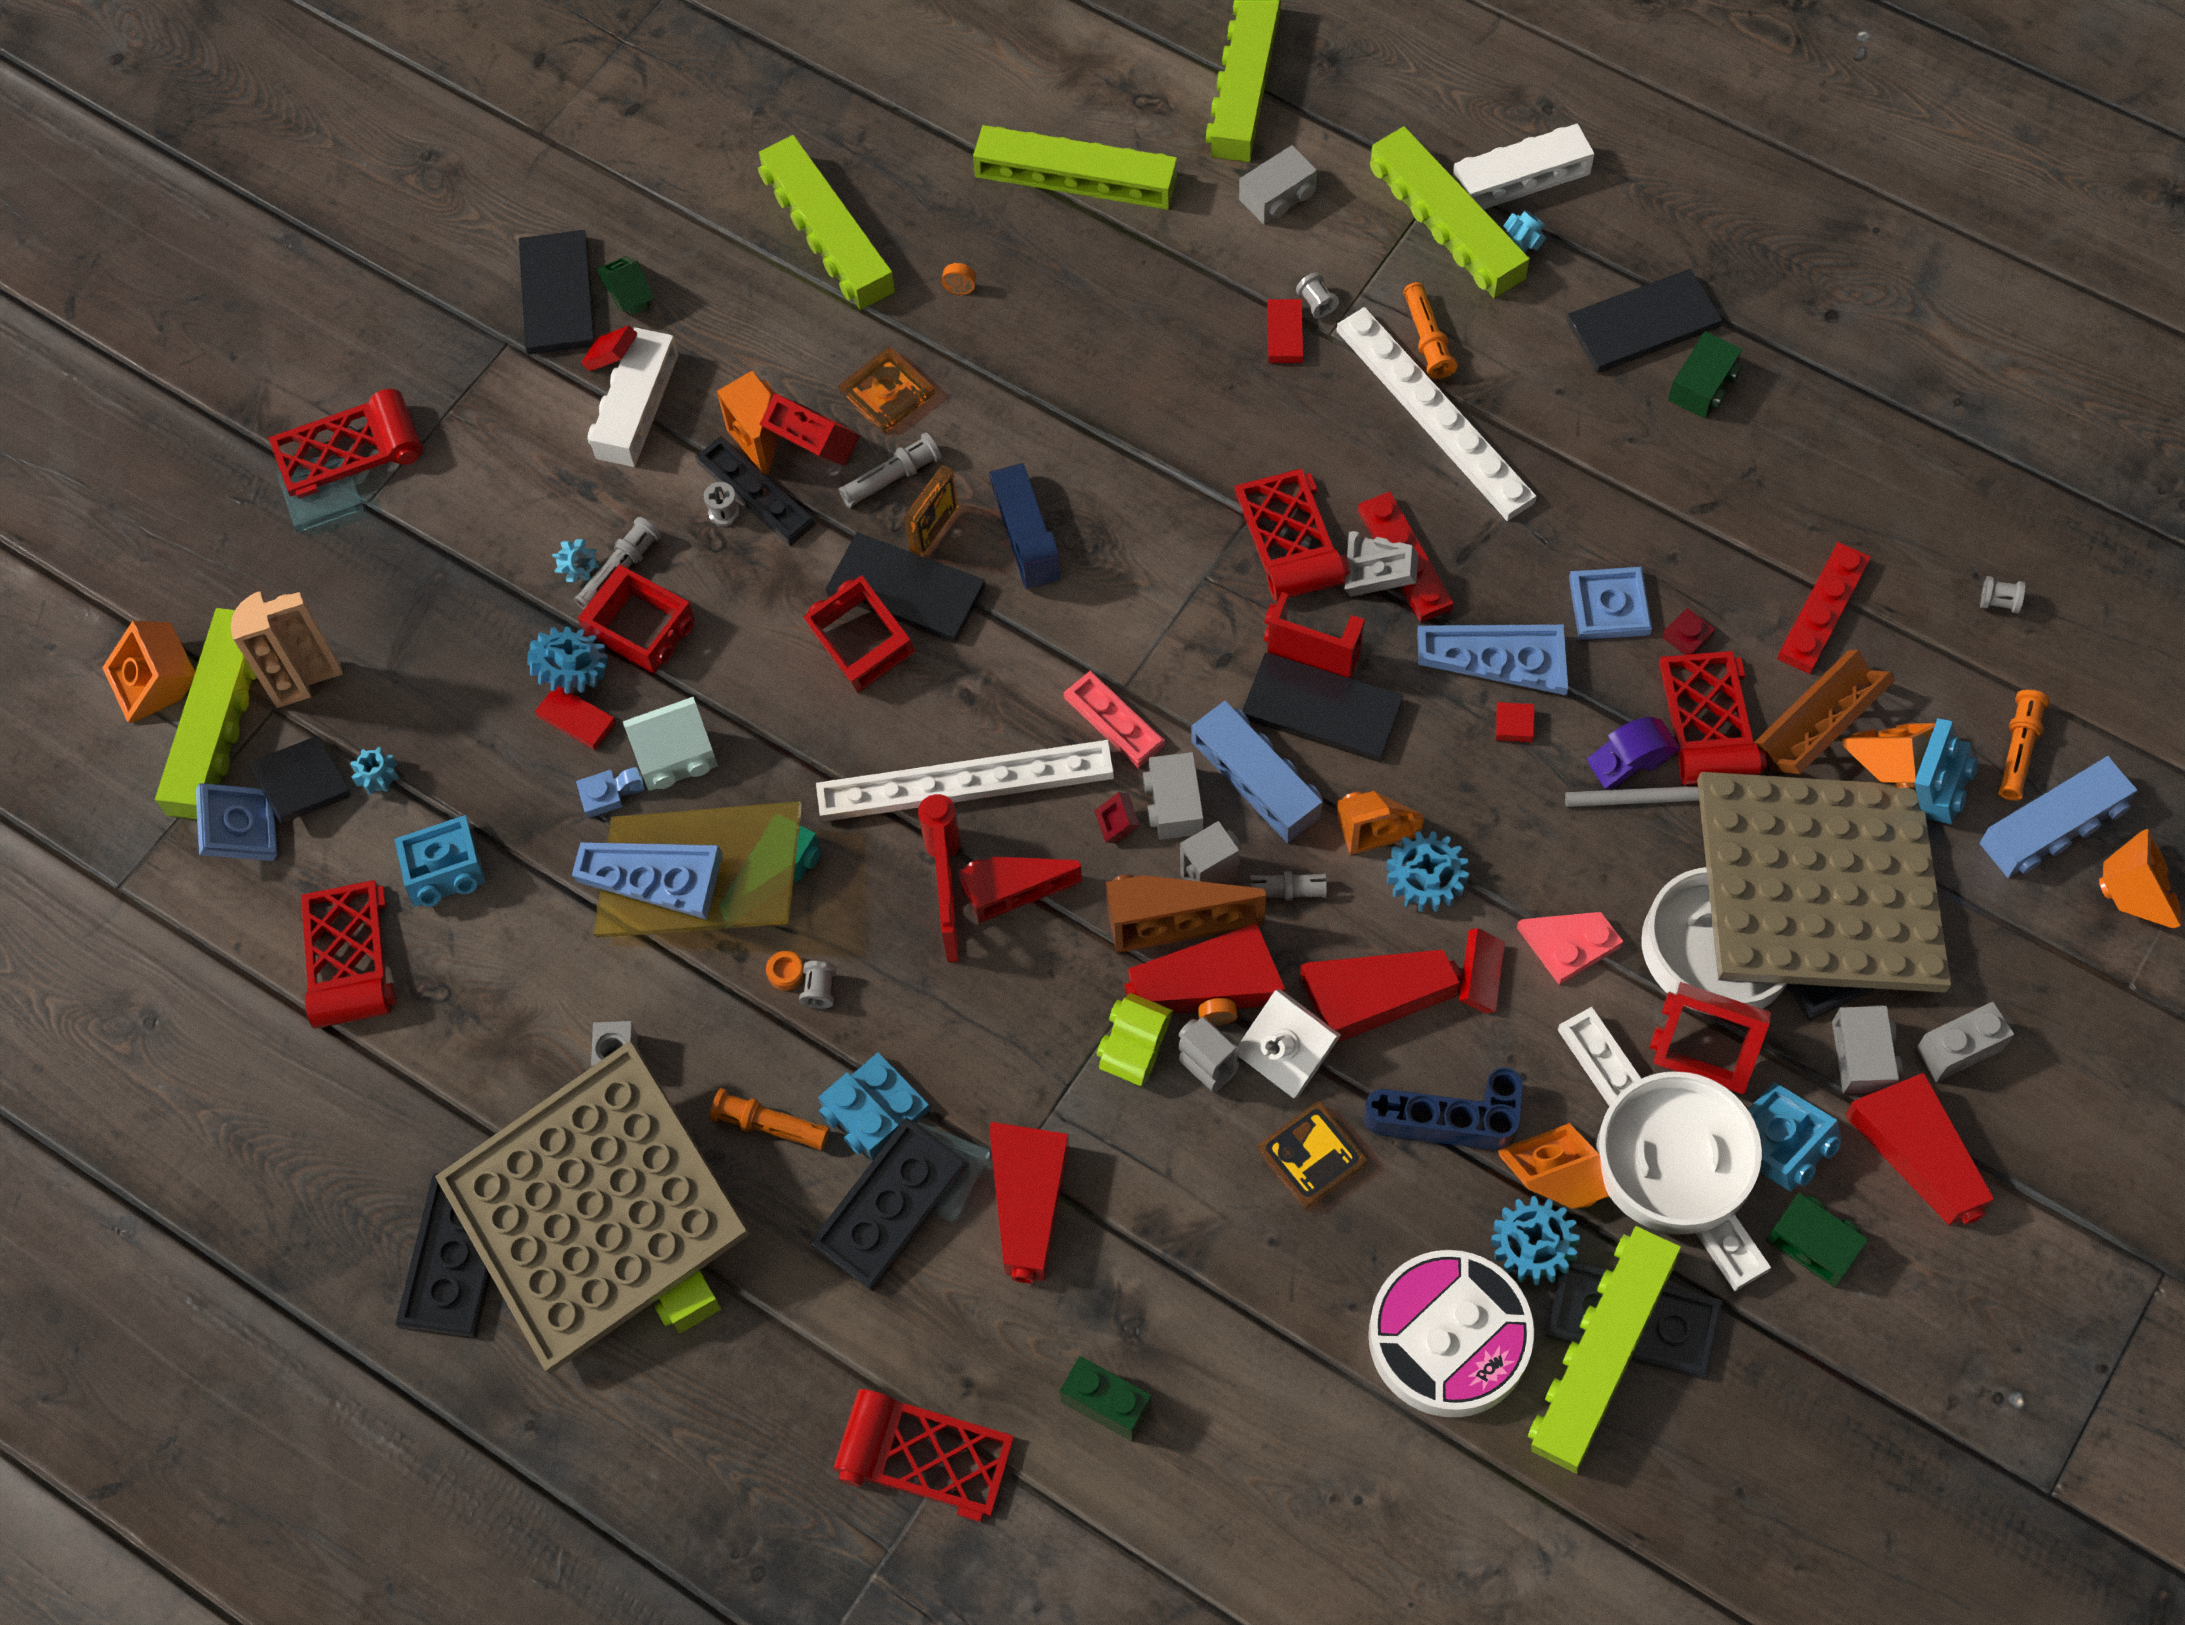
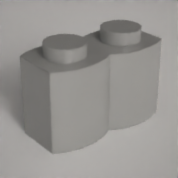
M1204 1016L1198 1021L1195 1019L1190 1020L1179 1032V1037L1181 1038L1179 1042V1050L1181 1051L1179 1061L1213 1093L1218 1092L1236 1074L1239 1067L1237 1058L1240 1049Z

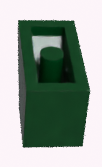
M626 255L596 269L617 308L622 312L629 311L630 314L640 312L648 307V301L654 299L638 260Z

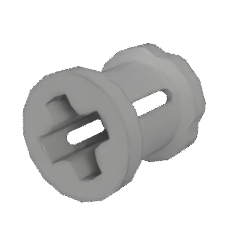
M1315 272L1307 275L1296 286V292L1299 297L1305 298L1311 306V313L1314 318L1325 317L1332 313L1339 304L1336 294L1330 293L1324 285V278L1321 273Z
M716 482L706 488L703 498L706 506L709 508L708 515L710 521L719 527L733 525L740 516L739 506L735 502L736 495L733 487L725 482ZM719 491L722 492L723 498H720ZM720 511H724L725 518H722Z
M1987 576L1982 589L1980 607L1988 608L1991 605L2009 608L2012 613L2019 614L2025 594V582L2018 581L2016 584L1994 581V577Z
M806 962L803 973L806 974L804 992L799 996V1002L806 1007L815 1009L832 1007L834 998L831 996L832 978L836 976L837 967L829 962Z

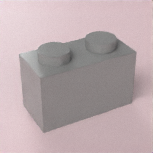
M1291 145L1239 179V200L1265 225L1274 218H1280L1289 208L1300 201L1308 200L1316 191L1317 170Z
M1193 752L1149 757V771L1143 772L1145 794L1152 793L1154 805H1147L1150 827H1157L1159 840L1193 836L1202 831L1203 814Z
M1218 821L1181 842L1180 875L1184 880L1228 885L1238 882V870L1241 865L1239 860L1241 845L1236 835L1231 830L1226 832Z
M1991 1002L1926 1033L1915 1051L1937 1083L2003 1051L2015 1034L1994 1002Z
M1887 1006L1839 1008L1832 1021L1843 1095L1874 1093L1896 1084L1902 1077V1061L1900 1056H1895L1893 1042L1896 1040V1025L1893 1019H1889Z

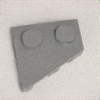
M1349 532L1347 561L1350 574L1345 576L1344 590L1350 597L1416 583L1418 552L1412 545L1400 542L1390 543L1388 539L1376 537L1373 540L1362 537L1359 532Z

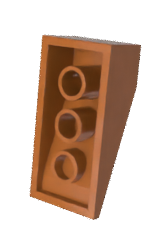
M1130 874L1121 875L1114 878L1113 881L1106 882L1108 916L1116 953L1228 933L1257 923L1258 927L1264 926L1266 893L1263 888L1147 875L1135 877Z

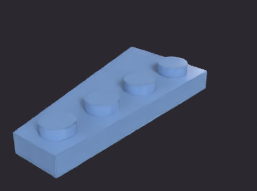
M1564 624L1418 626V665L1567 696L1568 678Z
M580 842L572 876L581 884L707 920L723 852L718 845Z

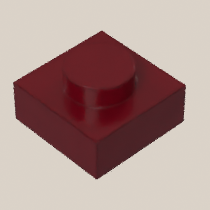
M1686 608L1664 630L1662 638L1684 655L1696 654L1713 637L1715 628L1689 608Z
M1118 792L1094 810L1105 843L1116 844L1140 826L1129 793Z

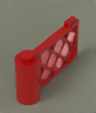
M389 388L376 392L371 396L368 403L268 437L290 497L297 495L298 499L318 493L317 488L391 461L402 465L412 464L423 452L421 441L402 393L399 390ZM366 416L368 422L361 433L348 429L351 421ZM329 430L335 433L329 443L324 444L314 440L319 432ZM343 435L356 440L349 452L336 448ZM293 441L301 444L294 456L283 453L280 449V446ZM364 443L376 446L379 450L378 454L366 458L358 455ZM309 447L323 451L316 464L303 460ZM331 454L345 459L338 468L331 470L324 467ZM298 466L311 471L307 479L296 483L292 482L291 477Z
M1302 468L1235 485V494L1264 567L1269 590L1275 602L1279 600L1282 592L1289 594V598L1345 584V576L1350 574L1347 558L1345 555H1339L1338 551L1334 550L1312 494L1317 493V488L1311 473L1304 475ZM1297 482L1300 488L1295 497L1280 492L1283 485ZM1259 492L1266 495L1267 498L1259 506L1248 501L1246 495ZM1274 499L1290 505L1284 515L1268 509ZM1296 508L1310 513L1311 517L1306 525L1290 518ZM1262 517L1278 523L1272 533L1258 528L1257 525ZM1284 526L1300 532L1294 543L1279 537ZM1308 535L1320 540L1323 547L1310 550L1301 546V544ZM1273 544L1289 550L1285 557L1270 560L1268 551Z
M1733 651L1660 657L1659 666L1674 737L1681 748L1678 751V768L1682 785H1698L1697 779L1701 772L1760 775L1761 772H1765L1766 755L1764 750H1759L1757 744L1753 742L1739 681L1745 678L1741 657L1734 658ZM1714 664H1725L1727 674L1720 680L1705 671L1707 667ZM1683 667L1693 674L1683 683L1671 675L1670 668ZM1698 678L1714 687L1706 697L1691 688V685ZM1720 691L1731 697L1734 701V704L1728 711L1712 701ZM1683 694L1699 703L1698 707L1691 714L1678 706L1677 701ZM1705 708L1721 717L1713 728L1697 718ZM1726 722H1729L1740 729L1742 737L1728 738L1720 733L1719 730ZM1692 725L1706 734L1702 741L1686 742L1684 731Z
M934 794L922 800L919 805L918 816L925 849L930 856L935 858L941 932L947 963L958 962L950 858L960 849L961 837L953 801L945 795Z
M375 880L302 894L301 904L308 992L305 995V1004L311 1027L318 1029L390 1014L391 1006L397 1004V997L393 983H386L380 909L387 908L384 886H378ZM369 894V902L359 913L347 906L355 896ZM329 902L334 905L322 920L315 917L312 913V905ZM343 911L354 919L341 933L330 926V924ZM363 923L372 929V933L361 945L351 939L350 936ZM324 931H327L335 936L336 939L325 952H322L315 947V942ZM346 943L357 951L343 965L332 957ZM365 955L374 960L375 971L363 974L353 971V968ZM327 963L339 970L331 980L318 983L317 974Z
M859 1389L833 1470L840 1474L838 1480L847 1485L862 1487L863 1481L877 1483L957 1507L956 1516L980 1522L982 1515L991 1517L1014 1435L902 1403L879 1392ZM902 1414L919 1418L925 1430L924 1433L906 1443L897 1429ZM927 1421L932 1422V1423H936V1424H939V1425H937V1426L933 1427L932 1429H930V1427H929ZM947 1427L958 1430L965 1444L944 1454L934 1434ZM966 1433L973 1434L978 1437L969 1440ZM896 1437L900 1446L891 1450L894 1438ZM929 1438L939 1458L918 1468L908 1448ZM985 1439L1003 1443L999 1458L983 1466L973 1446ZM968 1449L978 1470L958 1480L947 1460ZM904 1452L913 1472L900 1479L884 1475L887 1460ZM943 1463L953 1483L939 1491L929 1488L922 1474ZM996 1467L993 1480L991 1481L987 1471ZM982 1475L989 1488L986 1504L968 1500L961 1486ZM917 1477L921 1485L910 1483L908 1481ZM956 1489L960 1497L947 1493Z

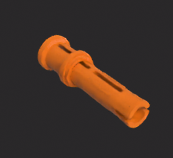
M1411 283L1404 288L1403 295L1406 298L1420 336L1418 349L1421 355H1424L1428 364L1427 374L1432 379L1446 378L1456 371L1458 364L1449 353L1448 337L1443 332H1440L1423 283Z
M2021 690L2015 697V702L2018 706L2015 718L2011 719L2009 723L2012 740L2006 759L2001 787L1998 792L2001 797L2008 800L2016 801L2023 798V789L2034 743L2043 734L2044 726L2041 722L2044 710L2048 709L2050 705V698L2036 690ZM2021 754L2018 771L2015 773L2018 755Z
M723 1088L718 1090L709 1116V1120L714 1123L721 1120L740 1126L741 1131L746 1133L758 1130L792 1142L807 1145L819 1151H823L830 1132V1127L815 1124L763 1107L761 1102H758V1099L755 1098L745 1100L729 1095L727 1089Z

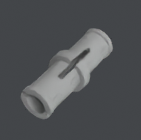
M1284 871V875H1250V887L1265 889L1266 898H1284V901H1292V898L1299 897L1326 898V873L1292 875V871Z

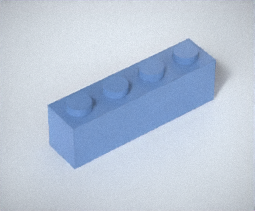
M1223 701L1191 726V742L1288 844L1321 818L1322 796L1312 784L1306 785L1298 777L1295 766L1288 759H1281L1273 751L1272 743L1263 733L1257 734L1249 726L1248 718L1240 709H1233L1226 701Z
M2107 756L1990 826L1979 844L2007 878L2019 871L2027 874L2042 862L2040 858L2049 853L2053 856L2062 853L2072 844L2071 840L2078 835L2086 838L2101 827V821L2108 817L2116 820L2124 815L2131 808L2129 802L2137 792V789L2110 757Z

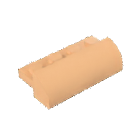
M261 591L247 597L236 608L231 620L233 640L276 708L311 698L309 685L343 675L340 661L300 592L284 594L275 600L266 602Z

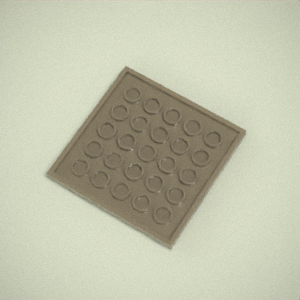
M1712 772L1700 773L1697 782L1718 980L1947 992L1951 987L1926 815L1925 811L1920 810L1915 787L1897 788L1896 784Z
M631 1041L624 1044L435 1176L543 1369L550 1374L751 1234L643 1056Z

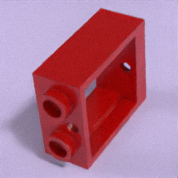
M774 393L759 424L820 457L846 466L861 436L818 412L777 393Z
M619 564L579 615L578 620L585 636L595 635L597 643L604 644L608 649L655 673L661 664L667 663L671 658L674 647L681 637H686L690 633L695 618L690 602ZM631 595L672 616L647 650L607 629Z
M862 575L856 579L844 582L838 588L837 593L827 600H820L814 603L809 608L808 613L803 616L812 633L857 693L916 652L910 638ZM866 599L893 636L849 666L823 629Z
M1680 982L1676 993L1669 991L1661 1012L1668 1016L1664 1029L1656 1026L1649 1046L1650 1049L1656 1050L1653 1064L1676 1072L1701 1075L1721 1084L1729 1090L1744 1095L1770 1024L1771 1012ZM1684 1005L1748 1027L1733 1071L1668 1050Z

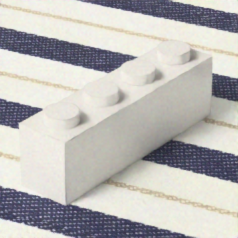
M1577 123L1568 127L1557 128L1544 135L1526 138L1522 142L1507 147L1495 148L1491 152L1476 157L1464 158L1460 162L1454 163L1453 178L1482 209H1486L1590 175L1594 152Z
M635 327L634 330L638 333L637 337L623 359H621L619 367L613 369L610 379L611 387L607 396L604 395L600 401L599 417L596 424H592L588 432V443L591 444L596 459L630 467L636 466L679 356L673 335Z

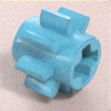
M1526 210L1521 216L1512 213L1503 225L1507 229V235L1524 253L1528 248L1537 251L1547 238L1541 231L1545 224Z
M576 539L574 544L570 541H562L561 546L563 549L559 553L552 555L556 559L557 568L554 570L555 573H566V582L576 583L578 577L581 580L589 581L591 580L589 573L594 568H599L594 555L597 549L585 548V539Z
M377 747L376 750H361V755L357 758V761L350 763L356 772L352 776L356 786L364 785V788L370 795L374 791L384 790L387 792L392 780H398L399 778L393 769L397 765L393 755L385 757L381 747Z

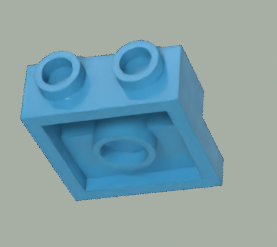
M1939 718L1936 721L1914 784L1920 810L1925 811L1926 819L1952 825L1954 817L1964 809L1967 798V791L1964 789L1969 780H1973L1976 775L1978 758H1974L1970 742L1961 741L1959 737L1955 736L1953 721Z
M466 815L394 839L404 887L414 907L419 905L431 907L438 904L443 897L457 892L459 894H470L476 890L478 885L486 883L481 859L476 850L471 826Z
M878 1052L852 1075L846 1072L818 1097L821 1109L818 1112L827 1124L832 1128L838 1125L847 1134L844 1140L857 1155L864 1152L872 1161L906 1117L916 1123L930 1111L929 1104Z
M1773 1082L1748 1109L1756 1124L1761 1140L1762 1159L1759 1172L1790 1192L1798 1184L1801 1186L1809 1184L1816 1172L1815 1165L1823 1157L1830 1159L1835 1156L1841 1146V1134L1838 1121L1776 1082Z

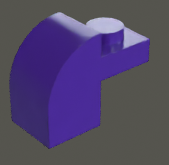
M1643 717L1631 721L1609 734L1610 741L1586 760L1603 787L1612 790L1639 768L1653 771L1681 748L1662 719Z

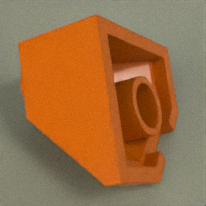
M1936 723L1896 725V728L1879 731L1878 736L1875 729L1859 731L1843 738V747L1880 782H1896L1897 788L1915 787L1914 782Z
M1375 791L1364 794L1363 792H1353L1346 795L1342 800H1338L1337 819L1350 855L1401 842L1405 836L1409 839L1415 838L1416 832L1419 831L1422 834L1424 819L1421 813Z
M2149 829L2143 830L2103 862V877L2099 878L2101 890L2107 899L2113 898L2119 911L2173 929L2181 926V907L2177 895L2174 892L2171 894L2167 893L2171 891V886L2167 876L2169 871L2165 859Z

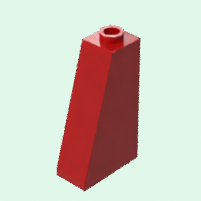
M1257 923L1129 968V983L1124 984L1126 995L1130 993L1173 1010L1172 1014L1198 1012V1007L1201 1003L1215 998L1231 999L1236 1003L1237 1009L1264 1007L1275 990L1281 989L1285 992V987Z
M1444 950L1307 962L1301 965L1299 980L1316 1016L1341 1034L1336 1042L1338 1043L1456 997L1462 977L1458 965L1454 960H1448Z
M1924 1073L1852 1102L1845 1113L1848 1121L1948 1225L1962 1221L1964 1225H1969L1986 1216L1985 1210L1994 1198Z
M991 1122L989 1131L1005 1274L1011 1276L1013 1281L1023 1284H1033L1035 1280L1045 1281L1070 1147L1068 1134Z

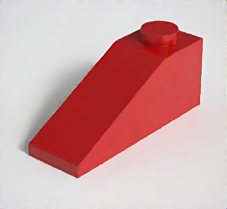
M992 857L987 860H974L965 869L959 871L962 887L978 923L1082 882L1081 865L1078 860Z

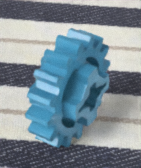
M565 626L564 632L559 633L553 627L550 630L549 636L540 632L538 634V641L532 640L530 642L527 665L530 666V675L538 676V684L551 683V691H555L558 687H564L565 693L569 694L571 688L576 687L582 693L585 690V684L594 688L597 686V679L604 678L608 655L604 654V644H596L597 637L595 635L586 638L584 637L583 629L578 630L577 633H572L568 626Z
M1420 831L1416 832L1415 841L1413 842L1406 836L1403 837L1401 842L1402 849L1394 846L1391 851L1393 859L1387 860L1386 870L1390 872L1387 874V885H1395L1393 896L1399 897L1404 895L1405 907L1410 906L1412 902L1418 903L1419 912H1423L1425 905L1430 904L1433 911L1438 912L1440 902L1442 901L1447 906H1452L1453 895L1462 896L1464 890L1462 884H1467L1469 875L1468 872L1464 871L1467 869L1468 859L1459 858L1462 851L1461 846L1451 849L1449 847L1450 837L1447 836L1442 841H1438L1434 831L1431 832L1429 839H1424ZM1412 855L1415 856L1413 861L1406 862V866H1403V864L1409 857H1411ZM1449 877H1452L1450 882L1440 889V884L1448 881Z
M1532 1196L1529 1206H1525L1520 1199H1517L1515 1211L1513 1212L1504 1207L1502 1209L1504 1221L1495 1220L1494 1231L1498 1233L1491 1237V1246L1498 1247L1494 1253V1258L1496 1261L1506 1260L1504 1271L1507 1274L1511 1273L1514 1269L1518 1271V1282L1520 1283L1523 1282L1527 1275L1532 1276L1534 1285H1539L1540 1276L1546 1275L1551 1283L1555 1282V1271L1559 1270L1561 1273L1567 1274L1569 1264L1566 1260L1576 1261L1577 1251L1574 1247L1579 1246L1580 1238L1579 1235L1571 1234L1576 1230L1575 1220L1564 1221L1567 1213L1566 1208L1563 1207L1556 1212L1552 1210L1553 1200L1548 1199L1544 1206L1538 1205L1536 1196ZM1550 1224L1556 1227V1229L1559 1231L1562 1240H1560L1559 1235H1556L1552 1232ZM1535 1236L1541 1238V1240L1537 1241L1536 1245L1529 1243ZM1508 1241L1511 1242V1246L1518 1248L1521 1254L1520 1258L1513 1253ZM1546 1259L1549 1260V1261L1544 1262V1263H1539V1262L1544 1261V1260H1546Z

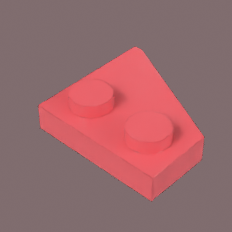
M1601 912L1522 919L1517 924L1518 931L1559 985L1615 952L1623 944V940Z

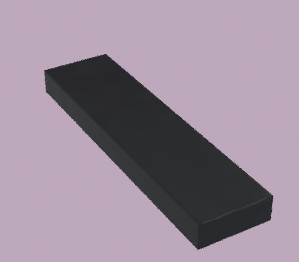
M720 436L695 456L697 463L716 481L730 484L734 489L736 498L789 546L816 525L815 519L724 437Z

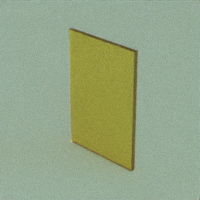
M800 801L611 817L607 843L718 845L723 855L707 920L600 889L593 935L596 938L788 924L802 804Z

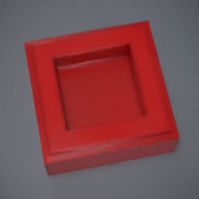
M1497 702L1495 740L1533 742L1534 704Z

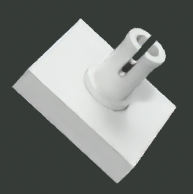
M1281 989L1274 991L1237 1046L1240 1049L1238 1056L1295 1099L1301 1095L1341 1034Z

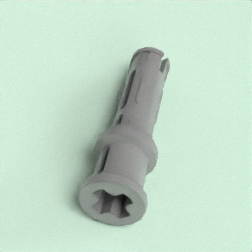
M925 432L921 435V439L905 449L902 447L896 449L894 457L840 487L838 489L846 505L851 508L868 496L890 485L895 480L903 476L913 477L917 474L916 470L933 460L935 462L942 459L940 451L931 436Z
M637 517L633 522L635 526L623 539H618L615 542V552L595 573L582 591L574 597V601L583 610L586 608L606 580L602 584L601 582L611 571L613 573L619 564L626 568H629L631 565L640 564L643 560V553L653 542H658L661 539V533L649 521Z

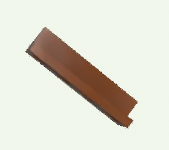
M1848 650L1754 743L1757 744L1759 750H1764L1766 763L1771 771L1801 774L1895 681V678L1890 671L1870 670L1859 650Z

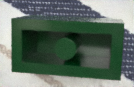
M1705 331L1673 380L1668 401L1706 418L1712 407L1718 409L1727 393V390L1724 389L1727 383L1734 384L1743 368V365L1739 363L1743 349Z
M1798 1193L1768 1236L1766 1242L1835 1288L1868 1239L1861 1235V1230L1852 1222L1844 1219L1839 1220L1827 1212L1825 1205L1818 1199L1811 1196L1805 1197Z
M1081 1356L1077 1359L1059 1391L1061 1403L1133 1442L1152 1407L1151 1394Z

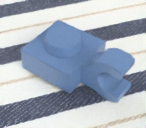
M637 767L624 770L617 778H615L612 770H608L576 781L584 812L588 818L623 807L621 797L637 794L645 790L641 775L639 776Z

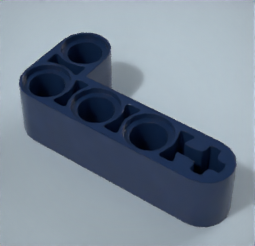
M1024 463L990 471L989 477L992 490L1025 589L1059 581L1060 567L1056 544L1051 531H1046Z
M1507 1067L1494 1070L1489 1075L1483 1101L1378 1089L1367 1097L1363 1116L1364 1124L1369 1131L1382 1136L1498 1150L1514 1142L1520 1123L1522 1079L1515 1070ZM1505 1085L1511 1089L1513 1094L1501 1096L1495 1092L1494 1087ZM1378 1108L1386 1109L1385 1117L1378 1116ZM1399 1109L1404 1110L1403 1120L1398 1119ZM1422 1111L1428 1114L1431 1120L1426 1123H1419L1411 1115ZM1458 1116L1464 1117L1469 1121L1470 1126L1458 1128L1452 1124L1451 1119ZM1498 1121L1503 1122L1508 1126L1509 1131L1506 1133L1495 1132L1490 1124Z

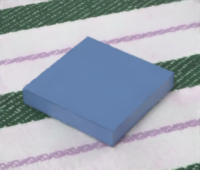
M1642 567L1570 571L1569 582L1578 640L1651 635L1652 624Z
M199 783L196 788L199 855L274 861L277 856L275 814L262 790Z

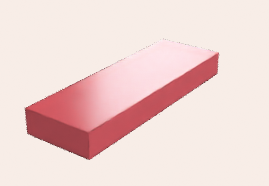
M1091 670L1064 692V699L1138 769L1149 760V757H1153L1165 747V740Z

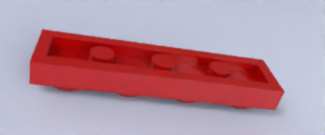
M1389 491L1359 503L1358 513L1373 540L1376 537L1388 539L1390 543L1400 542L1409 544L1418 552L1416 583L1400 586L1419 622L1422 623L1452 611L1454 603L1391 492Z
M1837 542L1783 644L1777 660L1811 674L1871 556Z

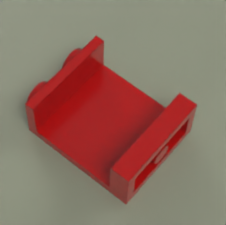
M1282 592L1277 604H1270L1264 620V624L1268 625L1263 639L1264 642L1268 643L1267 653L1352 678L1361 656L1365 619L1351 615L1340 639L1287 621L1289 594Z

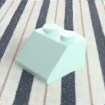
M694 697L623 721L648 791L656 788H668L676 781L690 776H702L708 773L710 769L718 767Z

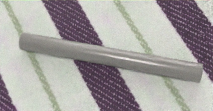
M1698 786L1565 793L1566 807L1699 801Z

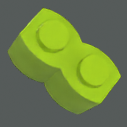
M1132 993L1127 995L1123 1001L1118 999L1109 1017V1021L1114 1023L1111 1035H1104L1097 1050V1056L1101 1057L1099 1069L1142 1086L1148 1081L1153 1070L1173 1010Z

